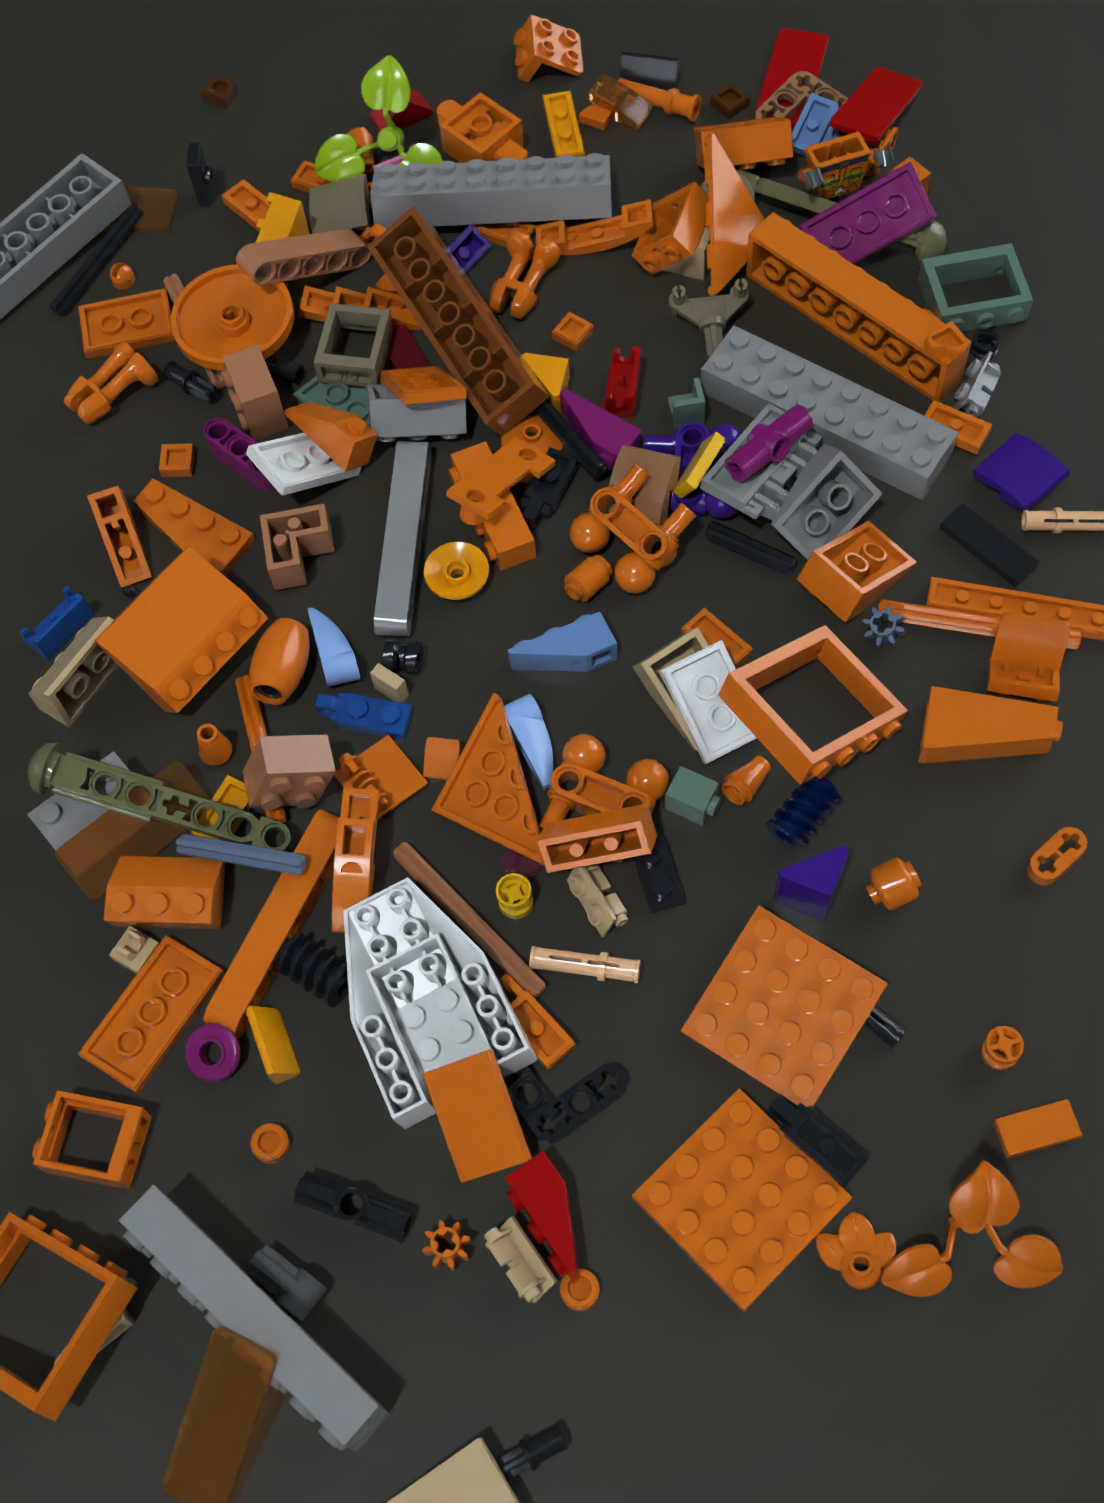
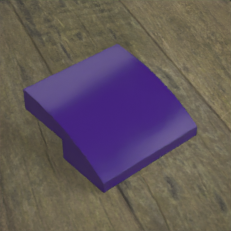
M1018 433L1013 435L973 469L975 480L998 490L1001 501L1022 511L1029 510L1070 475L1069 469L1053 454L1036 442Z

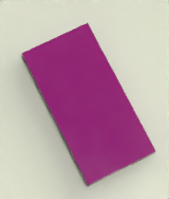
M910 161L800 224L803 232L812 235L818 242L838 252L841 257L856 265L937 220L938 216Z

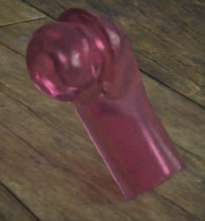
M513 851L505 852L500 858L502 870L506 874L518 873L525 877H532L543 867V865L524 856H518Z

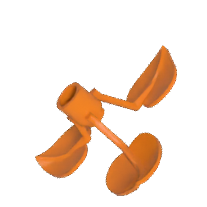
M982 1160L976 1170L957 1186L949 1198L948 1207L952 1217L948 1219L950 1226L944 1252L940 1255L938 1249L931 1244L911 1246L900 1252L885 1266L880 1275V1281L891 1289L914 1297H928L944 1290L952 1280V1270L945 1262L951 1258L956 1231L959 1227L969 1234H975L984 1228L986 1229L995 1248L1002 1254V1256L994 1261L993 1271L998 1279L1009 1286L1034 1288L1045 1285L1058 1277L1062 1270H1064L1057 1246L1043 1236L1025 1235L1018 1237L1010 1243L1008 1248L1001 1243L992 1225L1003 1226L1010 1223L1019 1212V1199L1008 1179L994 1166Z

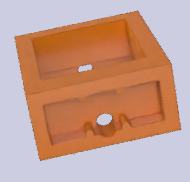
M693 182L654 202L652 205L654 226L639 236L632 257L653 275L693 256L706 225V203L709 202V195L696 182Z
M57 1090L54 1101L49 1102L45 1111L46 1125L42 1137L36 1140L33 1147V1165L44 1173L130 1190L152 1116L143 1107ZM74 1111L123 1120L107 1172L57 1162Z

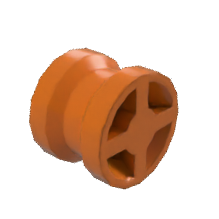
M997 1026L993 1028L982 1043L981 1055L984 1062L992 1069L999 1071L1010 1069L1023 1053V1038L1012 1027ZM999 1050L1000 1052H1003V1053L1005 1054V1056H1003V1054H1000L999 1052H995V1051Z

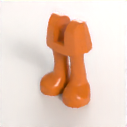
M514 231L509 234L506 241V249L511 256V261L503 278L498 279L492 285L489 308L492 312L502 314L509 298L512 297L514 299L510 315L521 320L537 303V296L534 290L545 272L558 263L561 257V249L557 244L548 239L539 240L534 249L531 238L522 232ZM533 257L532 264L524 281H518L526 265Z
M121 341L115 346L110 357L92 377L86 379L83 376H79L65 395L64 404L73 412H77L85 424H91L112 410L110 405L130 384L140 381L150 387L159 381V377L138 352L135 353L128 343ZM116 373H118L106 386H104V384L109 379H111Z

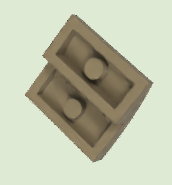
M365 174L310 188L309 214L312 234L340 229H351L354 232H359L367 227H371L368 205L371 202Z

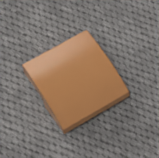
M622 445L609 485H617L633 464L636 463L650 477L631 498L633 500L632 504L655 524H664L667 520L670 491L678 483L681 457ZM615 501L608 505L606 512L610 513L614 510Z

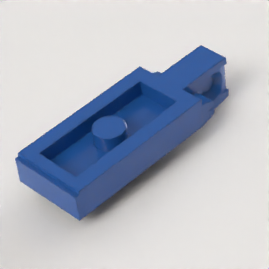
M338 693L337 697L318 694L315 703L317 714L330 717V722L338 724L341 729L382 737L389 735L391 738L404 740L413 712L412 705L351 693Z

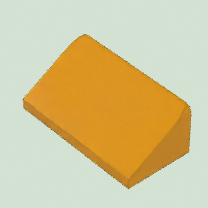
M259 1006L247 1007L246 1014L263 1065L271 1081L277 1085L299 1076L300 1069L279 1010Z

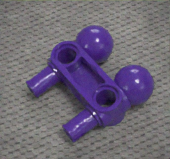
M689 422L677 429V432L671 435L646 434L645 449L681 457L679 481L704 440L715 432H718L725 438L724 444L713 460L717 463L742 434V431L735 425L730 424L717 425L710 430V428H706L701 423ZM701 482L693 492L682 498L673 493V490L670 491L668 505L670 511L674 512L682 502L697 515L693 520L702 517L706 512L713 517L727 518L739 511L701 490Z

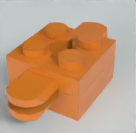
M481 92L464 106H461L454 100H446L437 107L436 112L443 151L458 162L464 163L474 159L483 161H498L502 158H512L513 160L528 159V152L523 148L522 120Z

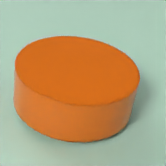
M268 1123L254 1131L250 1147L258 1160L266 1164H274L284 1159L288 1154L290 1139L281 1126Z
M579 1269L580 1280L574 1284L567 1274L563 1277L560 1284V1294L563 1302L570 1309L586 1311L596 1304L600 1288L594 1274L588 1270Z

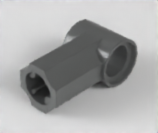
M267 1244L257 1251L245 1271L277 1297L276 1301L302 1322L328 1290L301 1267L298 1270L284 1256Z

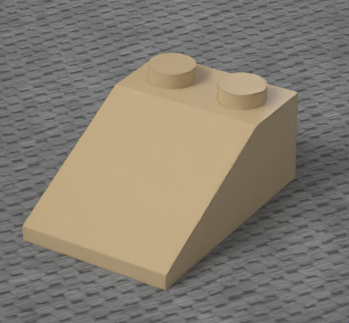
M698 627L688 630L633 666L650 696L694 751H697L659 670L709 646Z

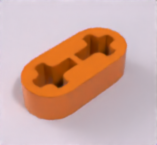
M1075 827L1060 829L1031 857L1027 866L1029 878L1034 883L1042 886L1055 883L1084 854L1088 843L1085 834ZM1073 840L1076 843L1075 847L1069 848L1062 854L1060 849L1064 842ZM1051 858L1055 861L1050 871L1046 870L1042 873L1038 870L1040 864H1046Z

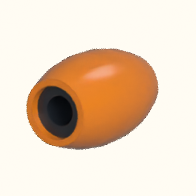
M279 618L268 627L258 641L249 669L250 693L257 700L266 704L280 705L298 687L307 667L310 652L309 632L302 623L289 618Z

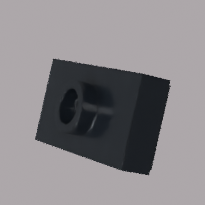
M190 143L188 145L186 166L199 205L201 207H211L213 191L212 167L206 164L201 144Z

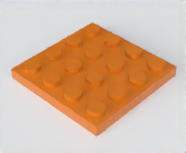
M758 905L682 1027L681 1032L795 1105L802 1103L807 1108L809 1106L814 1108L887 988L888 983Z
M739 1088L632 1194V1199L745 1312L843 1210L853 1197L827 1172L784 1136L785 1134L778 1129L779 1126Z

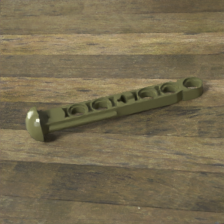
M735 169L753 185L756 196H761L816 216L837 204L819 196ZM934 221L923 232L917 230L895 243L916 250L915 258H918L917 265L920 267L922 259L942 256L947 242L946 230L941 223Z
M46 743L38 748L29 760L28 782L32 790L40 795H44L48 788H53L52 793L149 823L151 819H155L223 841L285 852L291 845L290 831L285 824L263 816H261L259 821L250 812L165 787L164 781L67 752L65 756L60 753V743ZM103 778H111L116 782L114 792L109 795H101L96 791L97 783ZM89 783V790H84ZM138 788H144L150 793L148 802L141 806L130 802L131 793ZM174 799L179 800L180 807L187 810L191 809V803L196 804L191 812V821H185L188 818L185 812L175 811L173 815H169V811L165 807L166 803L172 804ZM202 810H214L218 814L216 823L209 827L200 825L197 818ZM239 819L249 821L252 826L250 833L244 837L235 836L231 832V827L235 821ZM274 829L282 831L285 835L284 843L276 848L268 846L265 842L266 834Z

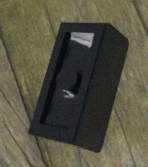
M622 52L620 78L665 91L677 88L679 58Z

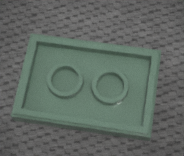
M316 375L293 393L295 401L299 404L310 401L353 413L369 425L366 387L319 382Z

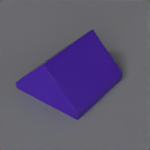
M847 845L779 869L773 896L776 903L824 922L843 877L849 854Z

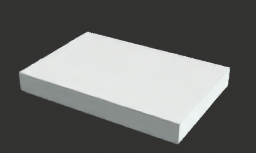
M305 433L249 445L246 452L250 460L281 495L359 475L361 470L360 466L345 472Z
M722 640L659 670L704 764L756 739V736L718 696L728 673L736 670Z

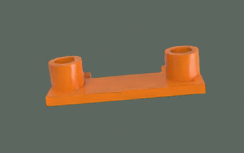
M514 437L447 490L446 496L461 504L460 518L464 523L480 525L485 519L489 520L505 507L506 501L500 498L502 494L518 481L530 483L533 476L537 478L542 477L555 466L556 460Z

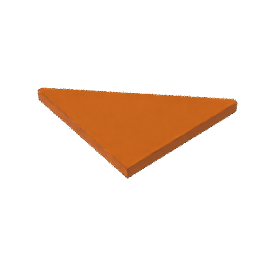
M714 133L704 138V145L707 147L708 161H705L704 165L705 186H708L709 202L706 203V228L710 227V244L707 245V269H711V286L708 287V294L710 296L718 294L747 262L749 233L765 220Z
M493 693L431 810L545 866L537 842L541 834L504 704L502 698L498 694Z

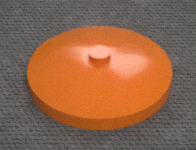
M237 264L226 265L201 274L181 291L172 308L171 330L179 349L188 359L202 367L222 371L226 369L222 356L257 344L264 360L273 355L284 344L292 330L294 306L290 293L283 282L257 285Z

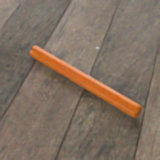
M884 599L880 600L878 605V611H885L889 605L893 616L902 614V623L995 637L1000 617ZM1071 629L1066 648L1074 650L1079 648L1082 637L1080 630Z

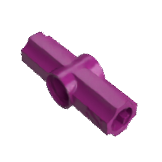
M796 404L770 425L764 423L757 424L749 433L747 443L724 460L725 469L731 474L732 479L741 483L769 461L774 463L783 461L790 451L791 444L813 427V418L805 407Z

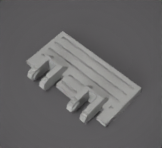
M768 403L701 480L700 489L755 520L761 515L773 521L789 493L787 490H784V485L792 476L798 478L802 469L818 452L815 448L822 441L823 436L809 429L791 444L790 451L783 461L779 463L769 461L741 483L732 479L731 474L725 469L724 460L747 443L749 433L757 424L764 423L770 425L785 413L784 410Z

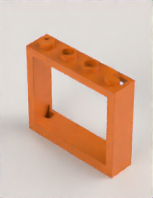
M826 625L728 673L718 693L723 702L799 785L814 777L821 779L833 766L838 764L842 767L856 753L860 751L867 753L876 746L879 740L883 738L891 739L895 732L902 729L901 721L908 712L897 698ZM818 658L869 711L874 719L812 752L756 690Z
M9 1212L0 1225V1287L31 1239L106 1283L40 1390L0 1364V1390L31 1411L56 1422L131 1300L137 1287L124 1280L128 1272L108 1260L106 1265L102 1267L97 1264L101 1256L80 1244L77 1251L70 1248L74 1240L58 1230L53 1229L50 1235L43 1232L47 1224L29 1214L24 1221Z

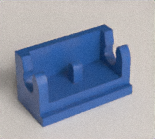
M68 586L62 590L65 599L31 633L25 627L20 631L25 644L47 661L94 616L85 598L79 593L74 596Z

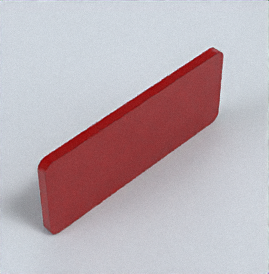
M787 28L779 30L756 111L796 72L806 71L819 78L829 40L826 34ZM788 100L778 101V104L783 107H790L792 105ZM804 106L791 118V128H795Z
M876 67L831 118L830 127L848 134L859 131L863 139L878 142L920 92L923 82L882 67Z

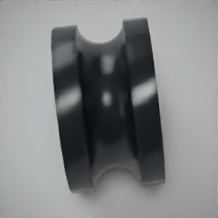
M979 330L972 338L970 352L972 356L979 360L988 352H992L989 359L991 360L998 353L1001 339L994 331Z

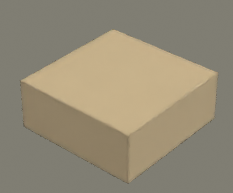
M378 663L370 672L374 688L393 701L403 703L409 696L405 680Z

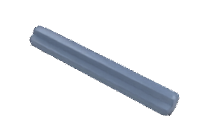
M182 834L176 840V851L182 855L299 876L307 869V857L303 854L189 834Z

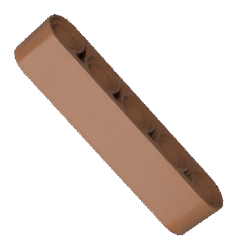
M340 229L250 243L240 249L236 256V263L254 283L266 285L357 269L369 261L371 252L367 247L368 245L353 230Z

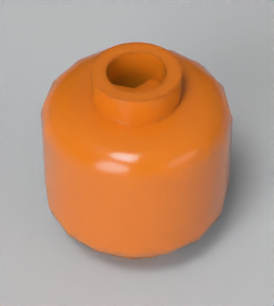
M894 857L870 870L869 878L871 883L865 887L875 906L882 903L887 910L893 911L916 900L919 896L918 888L923 885L910 860L904 862L901 858Z

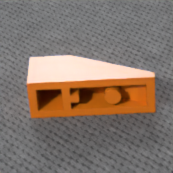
M310 401L285 410V415L345 472L369 463L378 434L358 415Z
M117 485L87 495L120 587L124 588L127 585H133L153 578L123 490Z

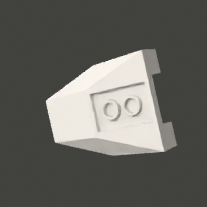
M408 877L343 910L351 1023L391 1117L401 1127L407 1129L436 1114L422 1073L491 1048L495 1054L502 1077L511 1075L538 1061L485 953Z

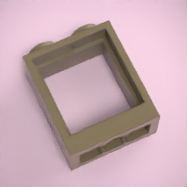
M330 304L313 362L318 381L366 387L368 384H380V372L384 370L394 332L390 310L378 307L352 306L349 304ZM338 328L375 331L376 335L370 358L331 354Z

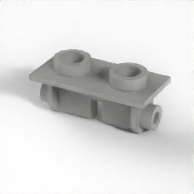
M988 352L980 360L974 359L965 372V375L968 376L966 382H963L954 394L956 399L953 406L954 409L962 408L967 414L976 418L983 414L991 397L987 393L993 392L1001 376L1000 366L997 363L988 362L992 352Z

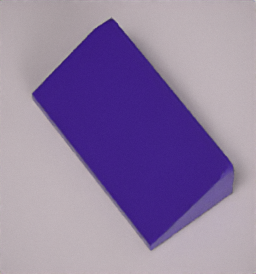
M470 224L448 249L464 272L467 273L492 244Z

